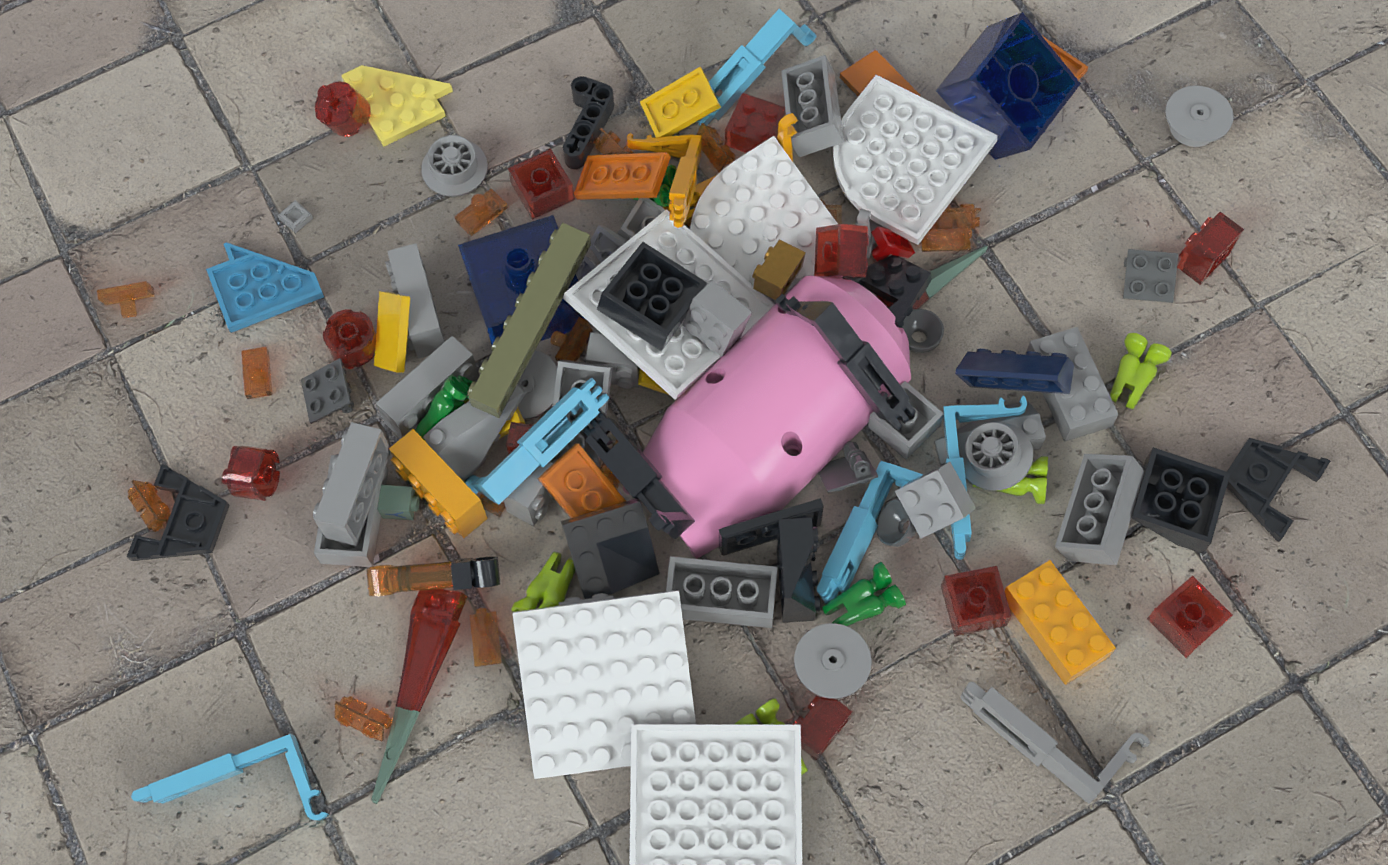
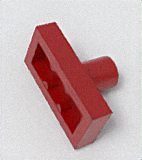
M878 226L871 232L878 245L871 251L876 261L885 259L890 254L908 259L915 254L909 240L890 229Z

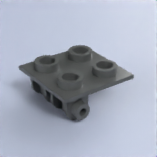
M1128 249L1127 257L1124 259L1126 273L1123 299L1173 303L1178 253Z
M341 358L301 379L307 413L311 424L339 409L343 413H350L353 410L354 402L351 401L349 395L351 389L348 388L350 384L346 379L347 371L343 368Z
M847 442L843 448L845 457L830 461L818 473L828 493L841 491L846 487L858 483H867L871 479L878 478V474L867 455L859 449L856 442Z

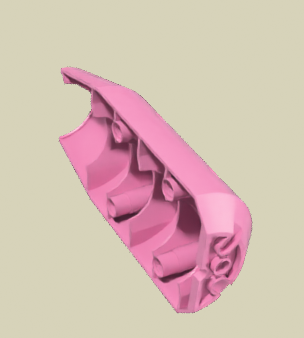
M805 276L785 294L788 300L794 296L799 302H833L859 338L871 345L898 383L901 385L904 381L908 383L911 380L907 335L903 328L895 325L893 313L865 287L852 280L838 277ZM777 303L703 376L667 408L643 451V454L662 475L660 480L695 520L680 537L696 559L719 547V529L782 510L844 448L845 444L851 441L869 423L870 414L873 412V409L837 364L840 359L818 330L798 316L785 313ZM882 384L880 386L881 390L879 391V393H881L882 391L886 392L888 394L887 397H889L891 394ZM623 487V491L628 495L629 492Z

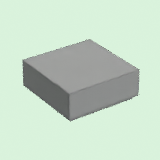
M296 200L277 215L279 220L294 233H297L313 219L312 214Z

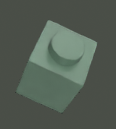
M381 485L377 508L383 519L413 520L414 511L418 512L420 504L419 496H416L413 487Z

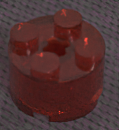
M341 81L323 85L319 88L317 92L318 97L315 102L316 118L333 132L343 137L353 136L360 132L358 129L363 124H367L371 114L370 104L365 97L350 84Z
M345 309L336 312L328 319L325 331L323 330V339L335 361L341 358L343 367L352 369L368 363L375 357L376 331L370 318L365 313Z
M233 446L228 468L222 474V482L227 485L230 494L234 497L266 501V497H272L277 489L280 478V471H276V463H280L277 452L272 449L251 446Z

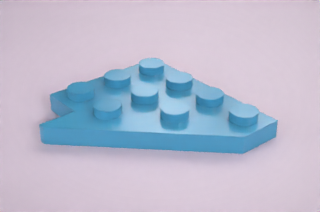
M224 243L229 261L206 269L230 333L324 297L314 272L230 243Z

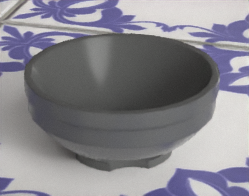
M914 309L910 316H906L902 328L907 335L910 351L917 353L929 352L935 349L942 341L944 326L941 319L932 311ZM918 331L923 332L927 339L923 342H916L912 338V334Z
M899 499L891 500L883 507L877 520L878 538L883 544L899 547L904 545L915 536L917 531ZM909 520L907 531L903 533V526Z

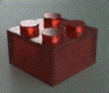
M742 93L725 128V146L748 153L773 136L777 139L778 123L786 115L785 107Z
M548 149L508 168L511 185L532 220L575 200L573 184L552 149Z
M1219 212L1214 218L1208 217L1200 227L1202 230L1198 234L1195 232L1191 234L1185 242L1187 246L1179 254L1181 260L1177 268L1199 285L1231 254L1244 231L1241 226L1222 212Z
M837 224L817 227L814 276L843 279L865 278L868 268V261L866 259L869 243L868 226Z
M997 566L944 576L941 590L954 637L1007 626L1012 616Z
M1192 575L1158 605L1147 619L1187 659L1233 615Z

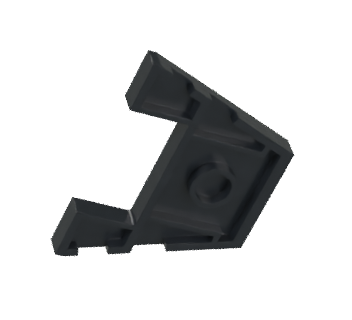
M891 255L842 277L843 279L852 280L860 284L870 292L893 303L888 309L895 316V325L900 328L903 327L906 316H910L912 313V306L916 300H920L932 280L931 272L895 255Z
M1248 438L1227 470L1230 473L1227 488L1270 535L1280 542L1294 520L1269 505L1292 468L1317 482L1331 461L1322 457L1320 459L1308 456V453L1300 451L1297 453L1282 449V446Z
M161 464L154 486L160 490L178 493L161 540L134 535L126 557L131 561L213 553L230 505L224 499L204 487L198 486L187 477L173 471L167 465Z

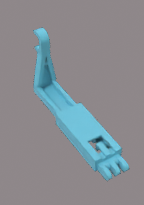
M778 9L745 47L741 45L709 81L715 94L719 89L723 92L720 97L716 95L721 108L696 122H699V126L704 128L714 117L720 120L766 68L763 64L790 34H793L804 46L810 45L817 35L805 24L799 28L783 11Z
M593 378L587 380L580 388L573 387L517 441L519 446L487 477L472 475L464 483L475 494L479 492L499 505L538 466L544 467L600 413L598 409L608 401L609 396L604 393L598 399L596 398L603 389L600 386H596L590 391L596 384ZM581 408L583 412L570 423L565 416L569 412L572 415H576L577 411Z
M1024 395L1020 399L1019 403L1021 406L1018 408H1006L1003 398L999 399L998 404L943 406L947 450L946 463L951 462L966 491L963 457L959 456L956 420L959 423L1022 415L1027 406V400ZM970 514L951 524L954 556L957 560L964 559L966 542H970L971 539Z
M880 461L876 469L878 478L871 480L859 507H853L822 572L823 576L817 586V592L825 604L837 597L839 592H844L850 587L878 527L876 519L893 483L895 482L896 486L902 487L924 474Z
M292 734L237 755L232 753L223 755L137 789L131 795L132 800L146 803L153 800L155 803L164 804L241 774L245 767L288 751L285 753L306 815L316 821L323 820L328 816V813L321 812L318 815L313 812L310 800L314 796H319L321 791L312 790L296 736Z

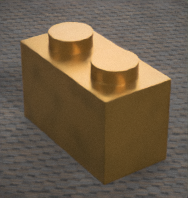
M779 239L774 247L770 246L764 257V263L762 265L758 264L752 275V278L755 279L753 289L774 300L781 294H785L803 267L806 252Z

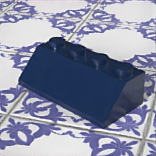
M980 348L976 352L967 351L956 368L955 374L972 388L1070 394L1074 363L1066 354L1051 353V356H1041L1042 354L1039 352L1028 351L1024 355L1016 354L1015 351L1011 350L992 353L991 350Z

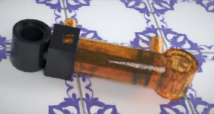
M495 556L454 559L450 562L401 566L379 565L366 568L369 596H386L398 592L453 588V590L472 589L473 587L486 588L500 585L498 557Z

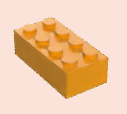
M414 429L389 448L393 457L390 461L395 466L396 473L404 482L408 480L411 483L415 494L420 499L424 497L429 503L428 507L437 517L439 515L443 517L446 521L444 524L454 535L458 532L465 538L488 519L479 497Z
M1051 560L1005 588L1001 596L1065 685L1109 658L1115 651L1116 647Z

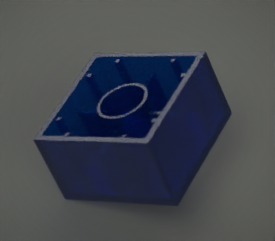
M1021 12L987 26L936 89V92L956 115L998 135L997 142L989 151L994 160L1031 150L1081 83L1025 14Z
M554 215L458 245L491 346L495 339L503 334L506 318L508 315H513L520 293L524 294L528 287L527 280L532 272H536L539 267L538 260L544 250H548L553 231L559 229ZM576 274L567 290L578 282ZM562 299L540 341L589 326V321Z

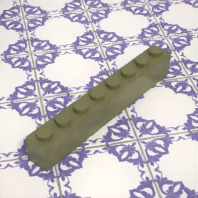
M563 222L558 230L555 229L553 231L548 250H544L538 260L539 267L536 272H532L527 280L528 287L524 294L520 293L513 315H508L506 318L503 334L493 342L491 349L493 352L489 360L485 359L480 367L479 372L481 375L477 382L473 381L469 387L467 395L469 396L471 406L497 418H500L560 305L564 293L569 288L591 246L590 234Z

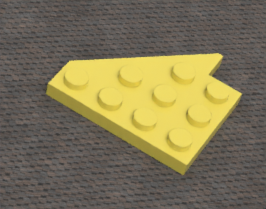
M363 65L341 75L345 85L383 147L446 117L445 111L437 99L453 92L452 86L449 83Z

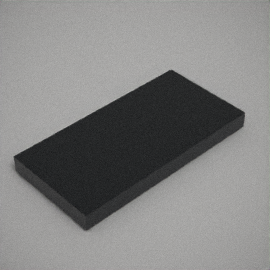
M821 498L719 529V549L721 555L725 556L777 540L779 519L812 518V527H819L822 522L824 509Z

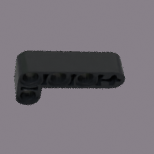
M584 76L576 77L571 82L573 102L583 109L563 144L565 164L568 168L574 170L584 166L587 156L591 154L615 106L611 86Z

